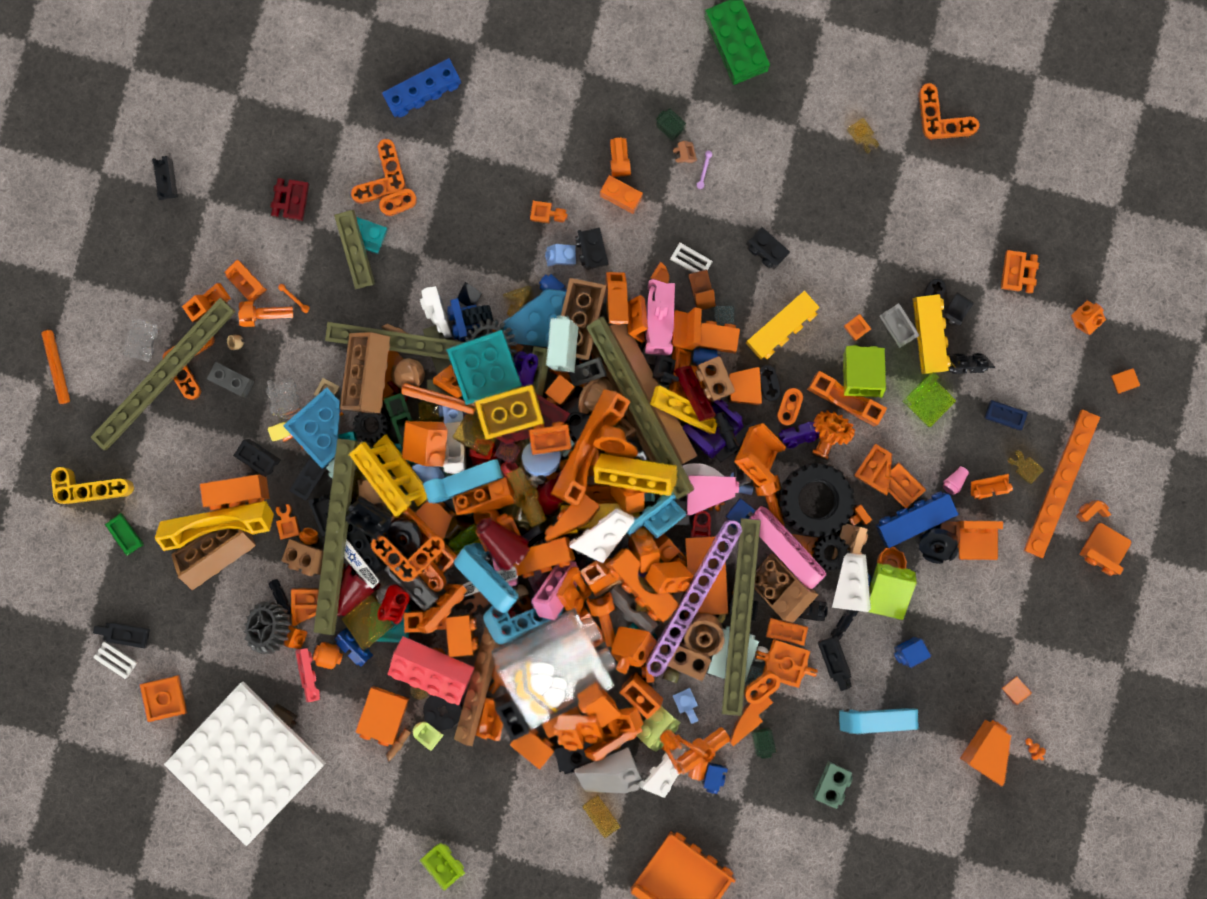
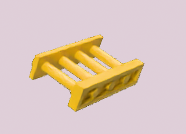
M387 434L373 446L374 448L370 449L367 443L363 442L349 454L395 517L402 514L411 505V501H414L419 507L428 500L423 482L409 463L402 458V454ZM379 454L385 463L382 464L376 455ZM391 470L397 479L393 480L387 471ZM400 485H402L404 489L407 491V495H405L399 488Z

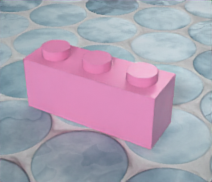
M570 561L571 565L559 568V565L554 566L532 600L538 617L551 620L557 618L564 606L556 594L568 570L571 567L578 568L576 562Z

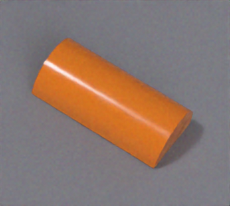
M410 507L399 516L395 517L392 515L391 523L398 519L414 520L421 530L424 544L432 537H439ZM402 535L400 537L401 540H405V542H407L406 536ZM433 540L431 542L433 546L429 550L427 546L424 548L431 555V558L434 556L431 553L434 549L440 550V541L435 542ZM445 543V549L433 561L441 572L445 574L454 565V560L458 555ZM420 553V554H418L416 560H417L418 558H420L421 556H426V555H425L424 553Z

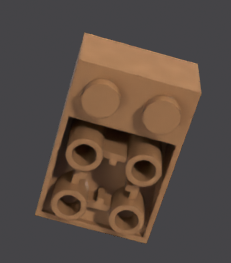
M771 553L756 570L754 589L784 621L794 623L818 596L814 589L807 588L774 553Z

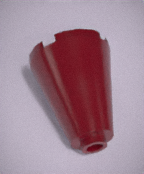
M491 518L482 519L477 525V534L501 570H511V565L514 563L518 565L526 557L530 547L527 545L529 541Z
M349 563L341 579L337 616H346L378 590L381 585L380 581L372 589Z

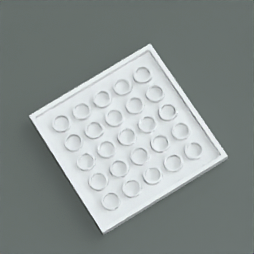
M241 682L164 765L247 846L326 763L244 682Z

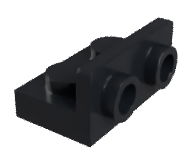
M600 227L586 231L578 230V236H575L577 248L581 247L582 254L579 255L581 265H585L586 270L609 265Z
M763 227L746 244L748 251L754 256H760L763 259L762 263L769 269L772 267L775 270L790 253L787 248Z

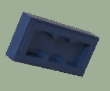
M990 400L984 419L1022 431L1028 412Z

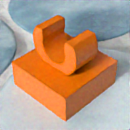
M860 314L843 326L854 341L871 330Z
M861 504L852 509L855 515L848 519L851 525L854 526L860 521L863 525L872 521Z

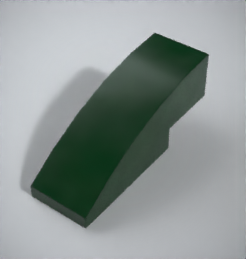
M402 391L383 397L403 449L405 421H412Z

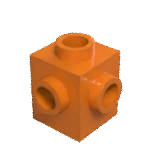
M1088 300L1071 315L1075 327L1088 335L1093 333L1106 320L1103 308L1099 304H1093Z

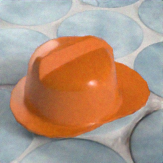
M604 425L599 438L594 441L596 448L613 456L633 459L638 453L636 447L627 442L625 432L619 428Z

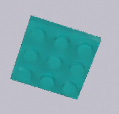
M503 330L446 349L466 405L522 386Z

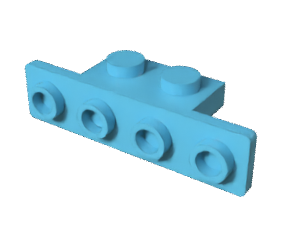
M672 491L671 496L662 495L654 506H648L640 517H634V522L627 530V534L629 536L644 525L657 539L686 516V512L675 502L677 498Z

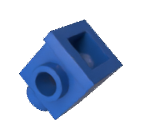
M740 498L725 517L740 524L741 518L749 519L748 513L753 514L756 510ZM730 524L732 528L736 529L735 524Z
M708 762L703 781V787L706 788L707 792L718 794L720 786H724L726 775H723V772L727 773L728 771L726 766Z

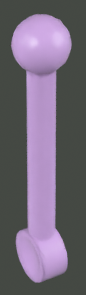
M711 151L705 153L706 159L700 181L697 183L698 189L704 188L703 181L709 159L712 157Z

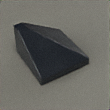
M465 282L457 298L462 304L471 306L476 305L482 293Z

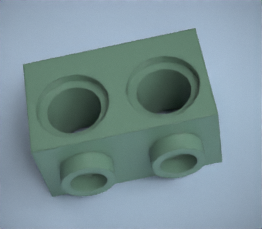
M828 761L813 794L814 799L837 809L838 805H842L845 799L844 791L846 787H849L852 783V772ZM836 772H842V778L839 781H834L833 779ZM834 790V797L827 799V791Z

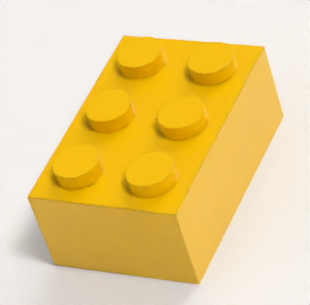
M533 385L475 401L486 440L544 423Z

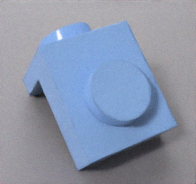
M554 244L547 247L545 253L547 266L556 264L575 265V245Z
M439 405L440 417L444 416V423L463 422V411Z

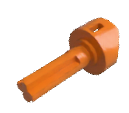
M242 301L239 303V325L242 327H255L256 319L293 318V306L256 309L253 301Z
M778 475L775 476L772 483L758 486L753 481L756 495L765 496L769 511L785 527L775 494L782 488Z
M607 592L605 595L595 599L587 598L586 601L590 615L598 616L606 647H613L615 633L609 614L615 609L612 593Z

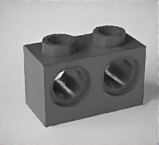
M215 362L207 377L213 383L244 398L247 397L255 382Z

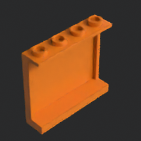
M671 831L631 887V893L639 899H720L732 882L735 883L736 880L733 876V871L726 866L721 868L717 865L718 861L711 855L706 857L701 853L702 849L696 844H688L682 834L679 832L674 834Z

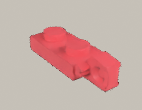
M308 648L297 649L295 653L306 702L320 700L319 690L314 684L316 675L311 668L312 654L308 651Z

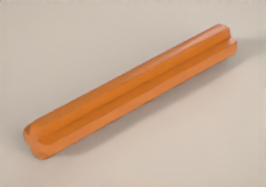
M51 330L43 331L41 334L59 404L69 403L70 397L54 333Z
M407 383L403 385L401 390L403 395L466 413L474 414L476 410L475 403L466 405L463 399Z

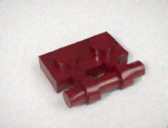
M277 178V183L273 189V192H275L274 200L270 206L272 209L271 216L278 217L279 210H284V218L303 221L309 183L289 180L288 187L284 186L285 180ZM282 194H286L285 203H281Z

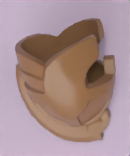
M410 358L402 359L397 366L394 365L391 371L392 381L400 390H402L405 383L420 387L425 377L424 368L421 363Z
M601 377L590 381L583 388L578 403L580 413H592L603 390L612 391V384L609 380Z

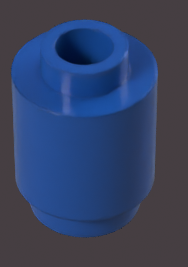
M552 274L549 276L545 275L539 282L541 285L539 289L542 291L545 289L567 291L565 285Z
M699 347V349H694L692 364H697L696 366L718 356L721 357V354H717L718 350Z

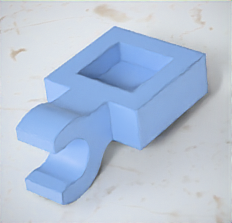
M688 688L672 695L680 714L686 711L691 724L697 722L698 719L693 708L698 705L691 689Z

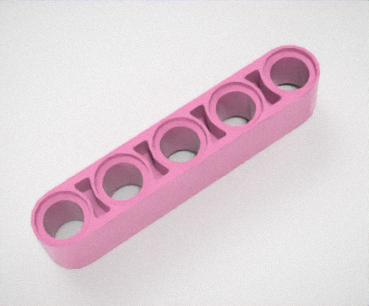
M760 506L749 518L761 520L759 537L807 588L813 589L826 576L825 570L766 507Z

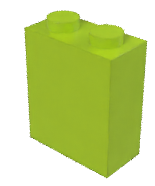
M858 345L846 346L843 354L844 396L883 397L886 390L885 348H878L876 346L859 347Z
M877 563L869 586L871 609L868 612L903 620L917 583L916 572L906 568L893 567L889 564Z

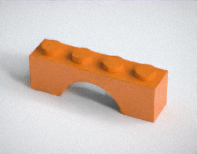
M821 371L815 374L807 389L873 427L879 424L887 410L886 407L869 398L844 396V386Z
M621 549L606 564L610 569L608 571L614 579H619L623 583L621 585L622 588L636 597L634 600L639 606L645 607L649 611L647 614L654 621L665 622L680 606L679 603L669 593H649L644 590L638 580V569L641 563L628 549Z

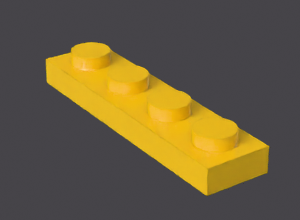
M655 386L650 405L709 434H715L717 423L714 417L700 422L689 400L662 386Z

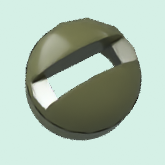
M669 668L665 671L662 679L677 683L679 673L677 670Z

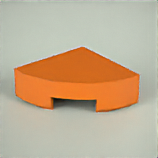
M660 262L650 279L669 284L668 270Z

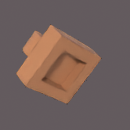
M679 142V148L673 150V153L680 152L681 155L679 159L675 160L676 162L692 163L697 161L692 142Z

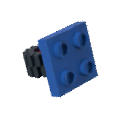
M457 298L450 300V306H447L449 321L454 323L452 325L454 340L458 339L460 342H466L467 332L469 330L474 331L472 327L474 324L480 328L479 321H483L485 325L487 319H491V323L494 321L489 305H471L460 308Z

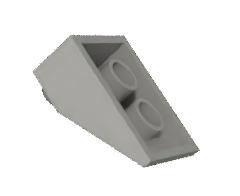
M629 747L606 756L600 761H594L574 770L585 792L628 793L638 790L640 788L638 783L642 780Z

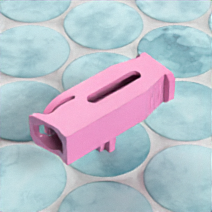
M652 279L648 282L649 295L646 308L648 329L645 333L647 340L645 353L671 355L673 349L671 340L674 329L675 283L667 284Z

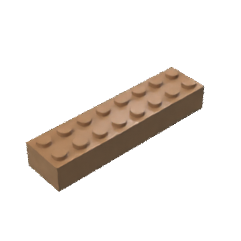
M612 324L609 328L650 404L655 386L660 385L655 378H652L653 372L637 342L628 334L627 324ZM594 342L592 354L594 358L600 357L607 374L604 377L612 384V391L622 395ZM650 405L681 465L697 457L677 417ZM628 407L624 413L626 418L636 429V436H638L640 444L650 462L658 463Z

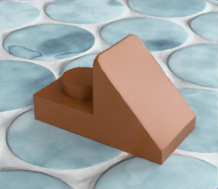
M707 269L688 274L696 308L704 310L715 307L714 289L711 287Z

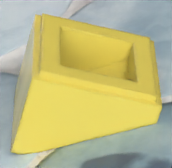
M288 421L268 427L272 441L290 436V433L283 426Z

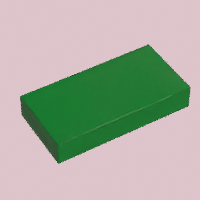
M122 513L105 524L126 556L144 545Z

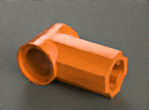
M626 138L610 140L612 177L631 176Z

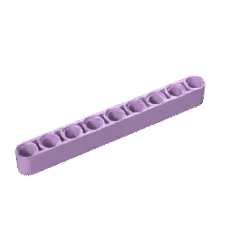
M734 520L725 521L696 571L690 587L681 598L680 606L672 614L647 659L646 668L651 675L659 676L666 669L687 628L690 626L741 534L742 528L738 522ZM730 524L736 525V532L734 534H728L727 527ZM721 541L727 543V548L724 551H719L717 548L718 543ZM711 558L717 559V566L715 568L708 567V561ZM702 575L708 577V582L705 585H699L698 579ZM694 592L698 593V600L690 602L689 595ZM682 610L689 611V616L686 619L679 618V613ZM678 627L679 634L671 636L669 634L671 628ZM663 644H668L670 650L667 653H661L660 647ZM657 661L660 663V668L655 671L651 670V663Z

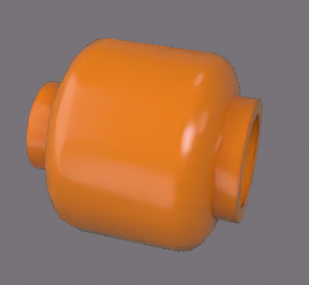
M322 642L320 645H316L312 660H315L316 666L333 669L336 664L340 665L343 653H339L340 648L338 645Z

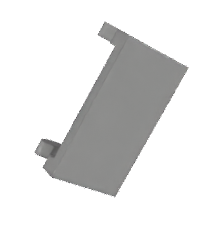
M899 303L879 316L899 348L920 336Z

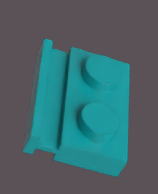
M356 217L365 250L379 254L380 247L388 230L387 227Z

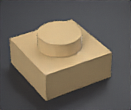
M322 378L314 395L317 396L327 387L336 397L341 387Z

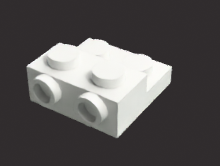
M427 287L421 290L423 298L420 299L427 319L431 318L433 325L436 324L438 332H442L445 339L452 337L445 307L437 287Z

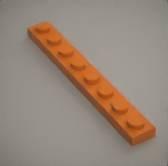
M1080 410L1023 551L1040 558L1044 557L1099 422V416L1085 410Z

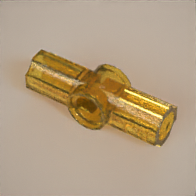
M522 467L507 473V479L515 493L514 503L519 508H522L530 526L533 527L546 521L547 519L538 503V491L530 486Z

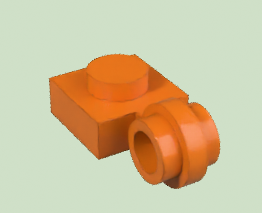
M533 201L531 221L549 224L551 216L554 217L556 222H565V219L568 217L565 209L556 208L555 211H552V203Z

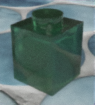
M670 108L666 112L662 111L656 118L658 120L656 127L672 142L686 128V122Z
M770 727L751 731L756 756H761V759L772 757V754L776 753V748Z

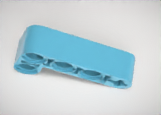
M498 459L443 479L429 480L423 483L428 502L436 504L502 479L504 476Z
M474 543L464 546L455 558L454 565L497 610L506 613L518 599V593L485 560L489 551L485 552L482 544Z
M493 605L483 616V620L493 640L498 644L508 643L555 621L538 617L535 608L510 618L508 612L503 613ZM563 609L561 610V612L559 613V615L557 616V618H558L560 615H562Z
M918 709L849 710V712L839 710L840 731L862 734L919 729Z

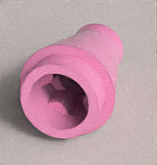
M960 466L958 470L943 481V489L951 495L959 493L966 477L969 475V471Z

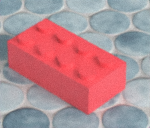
M403 636L393 654L388 675L396 680L406 682L414 688L422 689L432 696L445 699L448 703L459 706L475 667Z

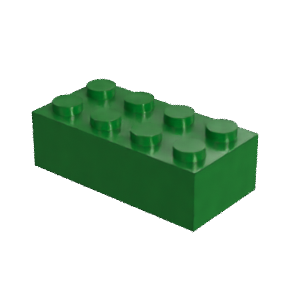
M728 0L705 10V21L733 85L768 71L770 63L743 0Z

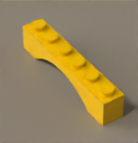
M263 501L164 520L159 523L155 540L162 550L166 551L181 548L197 537L217 530L239 529L250 534L270 531L274 513L268 503Z

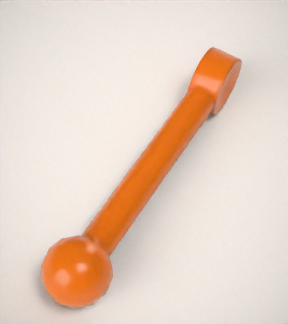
M284 284L278 286V289L284 291L295 301L304 313H308L310 310L309 306L302 304L286 289Z

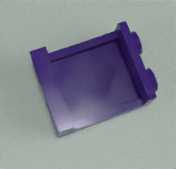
M722 399L713 402L711 406L715 414L725 412L730 425L735 430L734 435H736L744 427L741 422L742 417L736 411L732 413L728 409V404ZM686 424L683 427L687 437L711 459L726 445L723 437L719 434L718 424L715 434H709L693 425L689 426Z

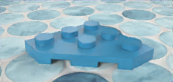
M545 289L533 301L520 308L516 314L503 321L506 324L503 330L511 328L508 336L511 334L515 335V338L510 339V341L517 342V344L548 347L551 318L557 319V316H561L566 291Z
M326 387L283 425L322 469L335 459L339 436L340 401Z

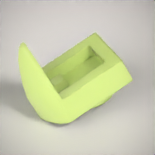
M420 722L413 728L414 738L431 751L443 737L442 733L427 722Z

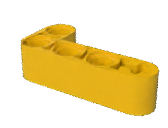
M58 467L51 473L53 497L56 502L61 504L126 497L132 494L134 490L133 483L127 479L76 484L75 474L69 468ZM62 472L66 473L64 481L60 478ZM103 485H105L107 489L104 495H102L100 491ZM125 485V489L115 490L114 488ZM84 488L87 489V496L85 498L81 494ZM65 490L68 492L66 500L63 499V492Z

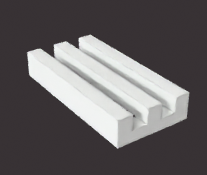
M679 243L670 260L692 273L699 270L676 258L677 255L702 270H708L713 262L682 243ZM680 249L707 263L706 266L681 253Z
M106 641L103 642L102 647L99 648L98 653L93 657L124 679L128 678L138 663ZM105 649H109L110 651H112L113 653H115L116 655L130 663V667L122 661H120L119 659H117L116 657H114L113 655H111L110 653H108L107 651H105ZM101 655H104L105 657H107L108 659H110L111 661L125 669L126 673L118 667H116L115 665H113L112 663H110L109 661H107L106 659H104L103 657H101Z

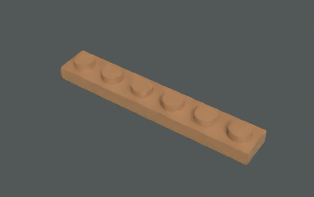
M487 627L484 628L474 664L475 668L470 679L454 740L467 746L473 745L500 644L493 640Z

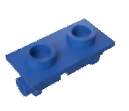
M348 628L340 632L334 639L336 641L335 644L345 653L349 649L352 651L348 657L360 667L373 656L369 648L363 645Z

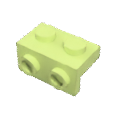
M661 706L648 720H644L641 726L642 732L637 734V737L646 746L657 752L664 746L660 741L662 733L667 730L675 733L681 722Z

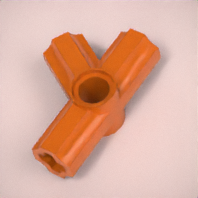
M720 727L705 739L697 738L691 743L707 753V757L690 748L675 759L682 774L689 771L688 776L691 779L704 780L708 762L714 758L717 750L731 741L725 729Z

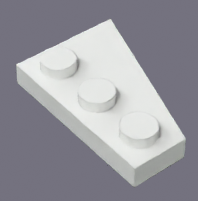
M616 509L601 519L598 525L584 531L581 537L570 541L569 547L604 563L633 524L634 517Z
M847 553L844 556L832 608L868 612L871 609L866 555Z
M680 742L682 745L681 749L677 748L670 751L673 757L677 759L690 748ZM667 753L663 755V761L657 768L653 766L649 771L651 775L645 781L641 780L638 783L640 788L664 798L679 775Z

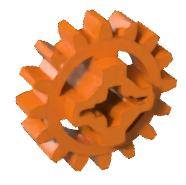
M828 410L825 413L821 411L814 420L813 426L816 427L815 431L820 432L819 436L825 437V441L831 440L833 444L838 442L839 445L843 443L847 445L855 435V429L852 428L853 424L848 423L849 419L842 418L843 415L838 416L834 411L833 413H830Z

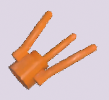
M671 730L665 731L660 737V741L664 745L662 749L667 753L678 774L682 772L670 750L681 749L682 745L680 742L704 757L708 756L707 753L683 739L679 734L676 735Z

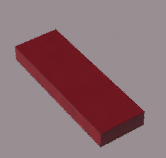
M688 365L674 370L699 421L715 417L716 414L692 367Z

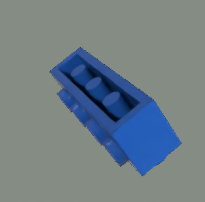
M448 58L382 92V95L394 118L397 116L403 117L409 113V110L423 107L426 101L430 99L436 100L442 96V93L448 90H456L459 84H461V80L451 60Z
M942 491L931 495L932 498L927 501L920 500L914 503V507L910 509L903 508L897 511L896 516L891 518L887 516L880 519V523L875 526L884 546L890 548L959 515L950 495L942 493Z

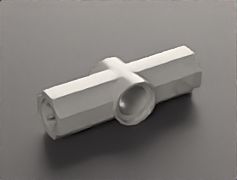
M617 584L610 591L614 604L623 612L625 620L634 622L641 630L649 631L651 634L659 628L660 623L650 618L644 607L639 606L634 600L635 598L626 592L621 585Z

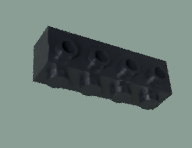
M351 498V505L357 501L355 498ZM348 523L346 539L370 570L376 574L388 565L371 548L373 538ZM379 540L376 541V543H377L376 548H377V549L381 548L380 545H379V543H378Z

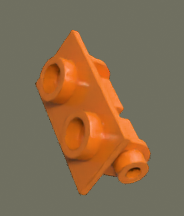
M1009 474L971 481V496L974 499L978 498V500L991 497L992 492H995L996 495L1009 494L1010 491H1013L1012 484L1009 483Z

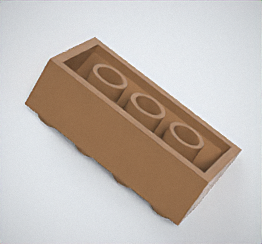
M570 278L561 316L569 317L578 326L576 360L590 361L594 341L587 326L600 318L607 285Z
M371 332L349 334L340 410L364 413L381 412L385 373L388 366L387 357L390 349V336Z
M223 529L197 537L172 553L171 557L178 578L191 590H194L206 580L218 574L223 568L235 562L243 554L249 552L256 545L252 535L246 531Z

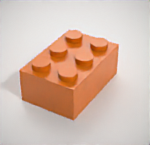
M252 475L200 484L203 507L210 508V511L226 509L228 505L229 507L246 505L245 503L247 502L252 504L270 499L267 477L263 475Z

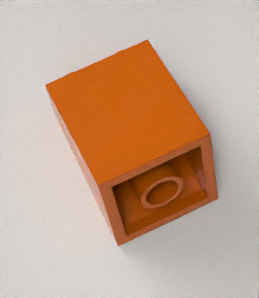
M984 720L960 759L1003 786L1011 735L1006 732L1008 728L994 720L991 722Z

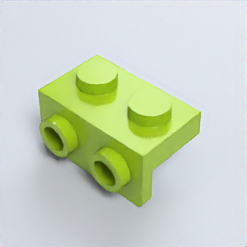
M439 843L419 861L444 891L459 877H462L465 872L463 871L464 866L462 863L451 856L450 848L446 844Z

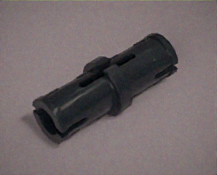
M717 413L714 418L720 430L719 434L725 441L727 450L730 452L731 450L738 449L740 446L734 435L735 430L730 425L726 413Z

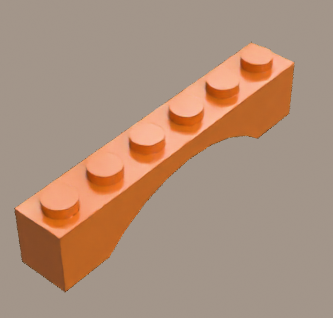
M603 390L551 494L567 503L579 505L587 489L588 470L597 450L594 446V441L599 438L604 425L613 427L622 419L631 402L617 392Z

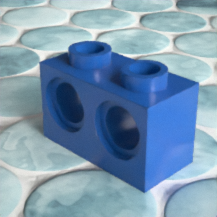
M912 637L894 647L896 651L894 656L898 663H902V665L910 668L931 657L923 640L917 637Z

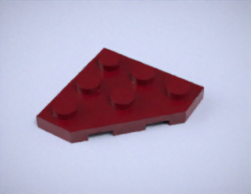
M536 394L544 423L539 425H544V428L552 427V423H565L570 413ZM525 428L495 438L505 444L530 438L529 430L533 428Z

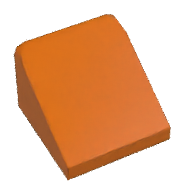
M1133 368L1111 376L1118 394L1140 386Z
M1017 676L1002 687V690L1013 704L1016 705L1032 694Z

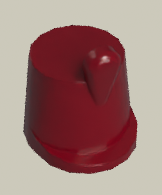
M558 473L555 479L540 484L533 493L534 506L543 514L555 513L564 503L563 500L551 494L561 473Z

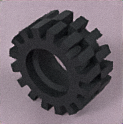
M381 410L380 413L358 412V415L354 417L355 422H353V425H355L353 430L357 432L356 436L361 437L362 441L371 443L379 441L384 435L388 434L390 421L387 419L388 415L384 414L385 411ZM369 417H373L378 421V429L375 432H370L365 428V421Z
M834 535L820 537L819 541L814 543L815 548H812V551H814L812 557L824 569H841L844 556L850 553L847 549L849 546L845 544L846 541ZM829 545L835 546L838 551L837 557L833 560H828L824 555V550Z

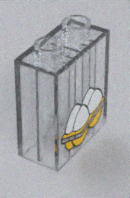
M575 608L558 616L555 620H550L491 651L498 674L531 730L578 706L580 701L577 694L595 682L605 691L615 687L609 672L616 669L617 664L609 648L605 647L599 651L597 650L594 641L602 638L593 618L590 616L582 621Z

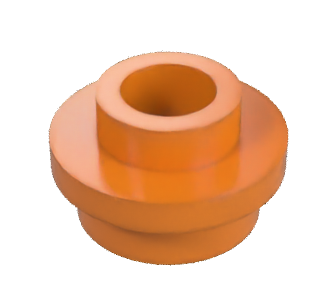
M304 528L299 534V539L306 545L315 544L319 539L318 532L312 528Z

